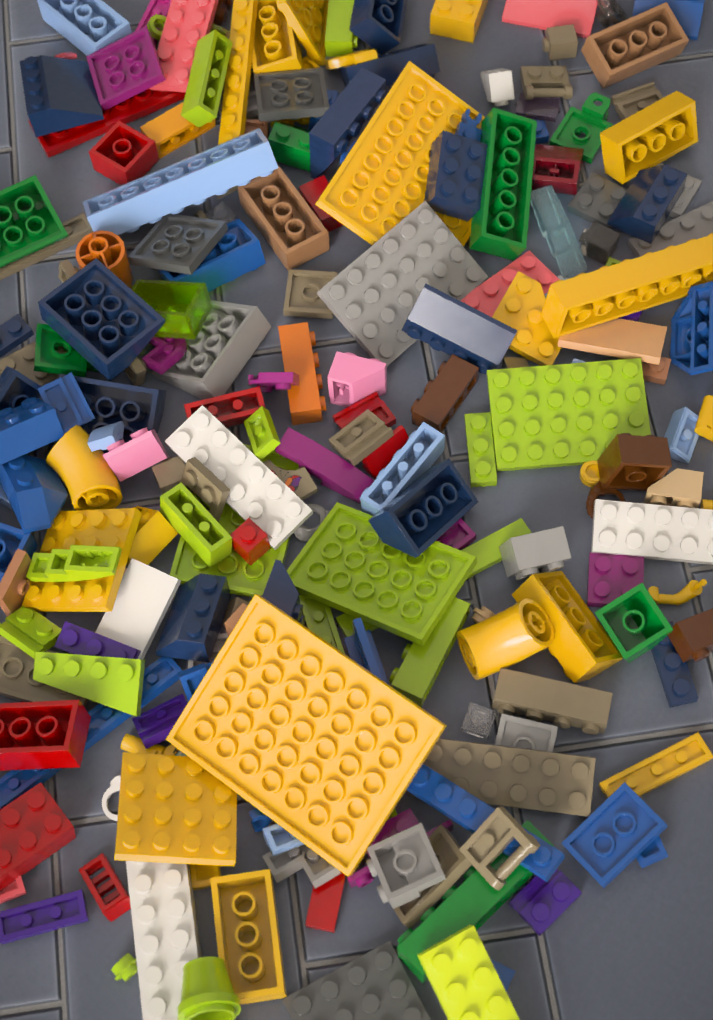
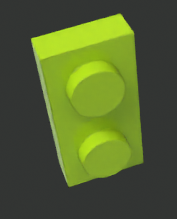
M261 406L244 421L254 455L262 460L280 444L270 412Z

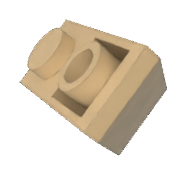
M675 469L647 488L644 504L698 508L701 502L704 472Z

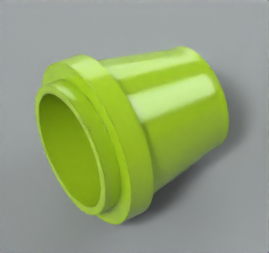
M209 956L187 962L183 966L181 1002L177 1006L178 1020H234L241 1012L240 998L234 993L224 960L219 957Z

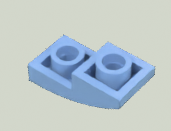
M123 421L94 429L88 439L91 451L106 450V447L123 439Z

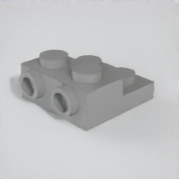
M422 823L367 847L371 858L366 860L372 876H378L381 885L377 886L379 895L383 903L389 902L393 909L421 897L419 891L446 880Z

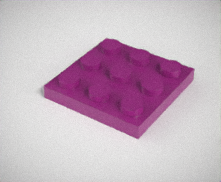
M147 26L86 56L98 99L104 110L166 80L151 32Z

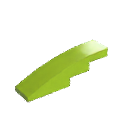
M71 545L70 549H52L51 553L34 552L26 577L33 582H69L115 575L122 549L120 547Z

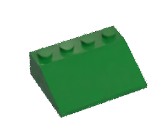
M36 175L0 191V268L68 237L63 224Z

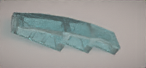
M552 185L531 191L530 201L542 236L547 239L553 259L556 258L563 279L585 273L588 268L581 248Z

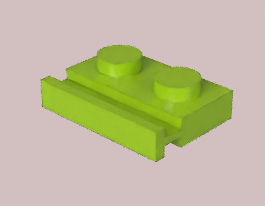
M24 606L7 616L5 622L0 623V635L33 659H35V651L46 652L53 647L62 630L34 609Z

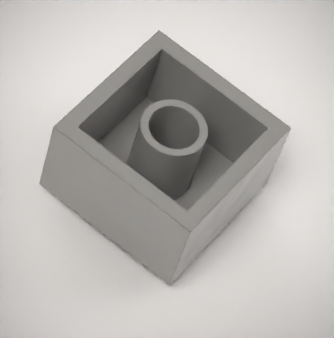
M563 526L513 537L499 546L507 578L515 576L516 580L529 578L532 574L539 573V570L542 573L558 571L559 568L565 567L564 562L572 558Z

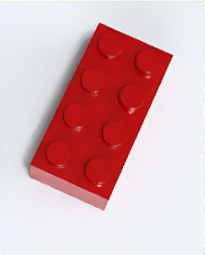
M59 700L0 703V771L80 768L91 716L81 701Z
M41 782L0 810V891L16 881V878L20 875L23 876L76 838L74 826Z

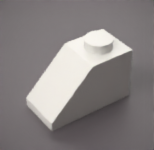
M500 68L480 72L487 101L494 102L495 106L507 105L508 100L515 99L512 70Z

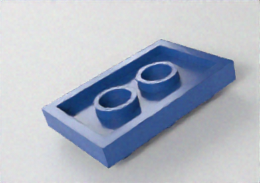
M624 782L561 844L605 888L668 826Z

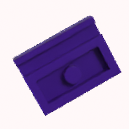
M183 693L140 714L138 717L132 718L146 749L165 740L188 704Z
M556 869L548 882L536 875L509 902V905L541 936L581 896L582 892L561 871Z

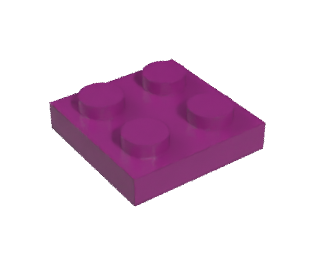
M590 552L586 605L588 607L602 608L640 583H643L644 557Z

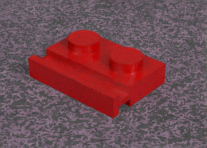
M377 392L333 415V421L338 425L339 430L343 429L367 409L385 422L388 428L396 424L395 416L384 401L379 398Z

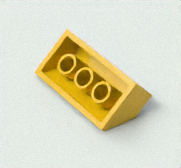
M562 571L532 574L511 594L517 603L525 598L532 599L545 610L553 625L555 636L553 644L548 647V650L557 658L563 667L565 675L574 683L589 680L623 659L610 636Z

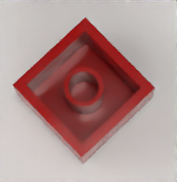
M119 120L89 151L94 170L121 186L143 177L159 160L156 142Z

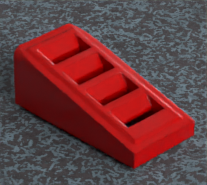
M104 853L78 869L102 913L110 922L131 909L130 895ZM103 867L106 869L99 875L91 879L90 876L93 875L95 872H97ZM107 878H111L109 881H107L100 887H96L97 885L105 881ZM115 887L117 888L114 892H112L111 894H109V895L106 896L105 898L102 897L103 895H105L106 893H108L109 891H111V890L114 889Z

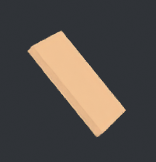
M617 318L560 336L558 347L623 359L641 358V362L659 365L667 327Z

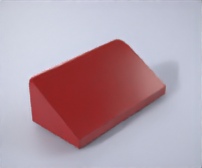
M402 425L393 430L394 436L362 460L363 468L374 479H376L383 468L387 467L394 454L406 444L409 437Z

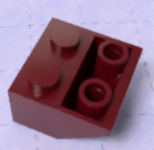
M536 144L531 190L576 195L584 149Z

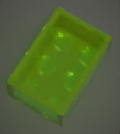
M137 279L131 288L165 319V323L154 335L155 337L196 339L212 308L206 283Z

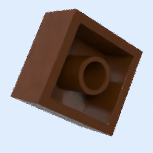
M617 434L597 460L601 488L647 491L648 487L659 481L672 467L667 438L656 437L655 435Z

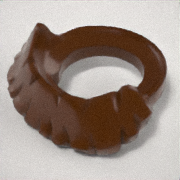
M599 481L594 484V487L590 489L591 491H589L587 496V514L593 518L594 501L599 496L612 494L622 502H626L625 498L615 488H601Z

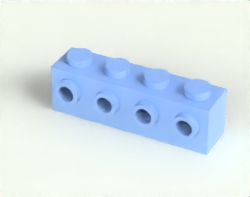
M425 422L417 430L413 431L406 444L394 454L387 467L379 472L372 485L367 487L360 497L361 511L374 516L426 472L444 451L445 435Z

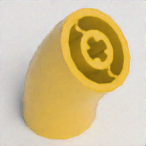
M75 425L52 448L46 458V463L66 485L74 509H115L123 498L118 479L103 456L104 452L101 449L92 452L88 445L90 435L79 425Z
M527 598L481 622L457 631L460 652L469 672L476 680L500 671V668L505 669L552 645L555 638L553 625L545 610L537 602Z

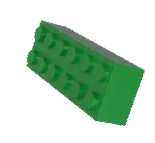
M493 107L481 122L482 134L480 142L488 145L480 210L472 217L469 249L512 261L526 249L537 128L536 120Z
M529 820L522 825L523 828L554 847ZM501 852L490 865L497 871L509 857ZM519 864L506 878V884L500 890H497L472 866L463 876L465 880L458 888L453 885L442 896L443 901L437 909L433 906L430 907L421 916L420 920L422 922L414 931L412 928H409L398 939L399 945L397 947L399 959L424 984L428 977L417 954L469 925H473L477 931L534 873Z

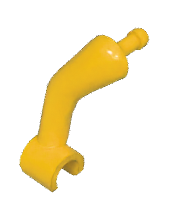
M705 579L700 580V582L691 580L680 592L672 595L659 594V588L656 586L649 587L648 592L657 605H681L700 595L703 589L702 586H705L707 581Z

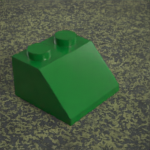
M276 121L268 138L275 160L310 172V130L282 121Z
M640 583L595 612L621 655L628 663L654 648L673 631V628L643 583Z

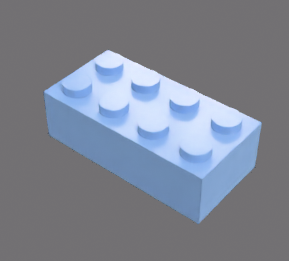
M37 0L43 20L86 56L132 33L130 23L102 0Z

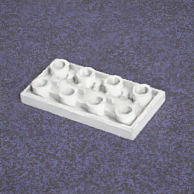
M132 558L122 577L112 612H105L95 633L140 650L138 659L143 660L181 580Z

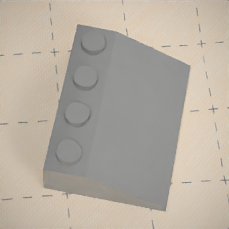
M205 300L182 331L187 343L185 355L162 375L155 371L152 374L154 377L202 400L225 395L272 326L257 306Z

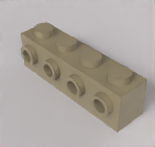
M500 668L492 708L497 709L501 714L524 715L528 720L537 722L546 720L553 722L555 726L560 728H570L572 726L581 728L584 733L597 735L599 733L604 734L613 693Z

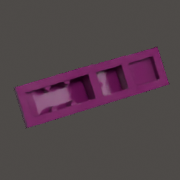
M289 427L282 436L280 444L275 448L276 453L298 463L299 469L305 467L310 475L320 479L321 485L361 504L360 497L364 490L374 482L373 479L337 454Z

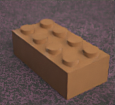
M665 2L588 36L581 52L604 89L680 55L689 39L668 3Z
M280 166L273 170L272 174L265 177L258 176L247 185L238 187L240 205L288 271L330 250L329 232Z

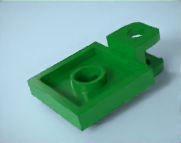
M594 92L586 99L582 110L571 106L551 137L549 145L584 149L582 161L592 164L602 148L600 133L613 126L612 123L607 121L610 98ZM600 101L602 105L596 106L594 102ZM583 132L585 133V138H579L575 134L580 135Z
M37 323L34 371L65 375L72 372L73 376L85 377L86 371L99 372L48 324ZM58 347H63V350L67 353L60 354L55 350H58Z

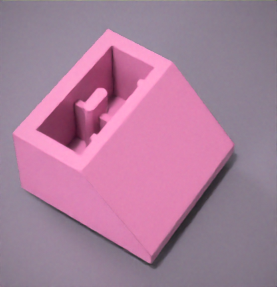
M336 351L327 377L330 403L349 407L374 392H377L379 397L386 394V363L375 358L367 359L358 357L350 352L342 353Z
M147 427L130 435L131 441L125 443L122 439L106 447L109 452L103 456L120 482L169 457L155 429L148 431Z

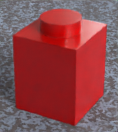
M250 518L230 534L233 550L250 566L270 549L268 535Z

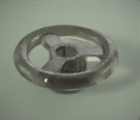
M596 0L601 9L596 13V18L604 27L608 28L612 23L615 25L628 19L624 10L615 0Z

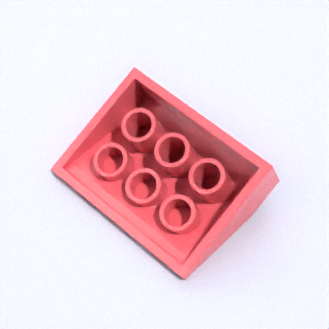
M506 0L502 22L546 30L549 27L574 24L576 35L587 38L591 35L600 0Z

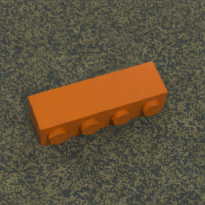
M308 322L278 326L284 371L294 372L299 375V385L291 386V390H287L292 425L323 421L322 411H326L325 396H319L318 390L323 389L321 374H316L315 368L320 367L318 352H312V347L316 346L314 331L309 332Z

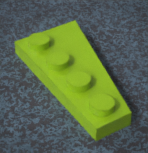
M35 651L33 680L138 717L141 712L145 660Z

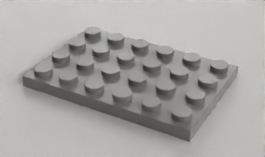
M424 201L316 294L371 358L386 363L387 367L418 340L408 336L406 332L402 331V328L425 283L461 301L486 280L488 276L428 203Z

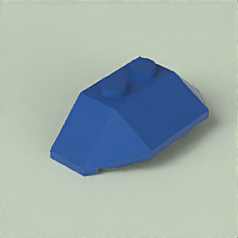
M713 281L692 286L687 293L688 296L682 301L671 319V363L689 375L713 371Z
M26 454L0 465V484L23 532L29 533L51 528L54 519L68 498V493L58 474L46 463V460Z

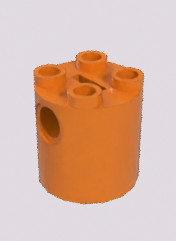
M103 230L91 232L84 236L78 243L75 251L80 270L97 258L132 290L133 274L122 239L113 232Z

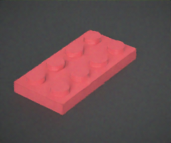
M529 250L477 286L461 302L492 317L518 271L540 282L544 294L548 293L551 284L560 279Z

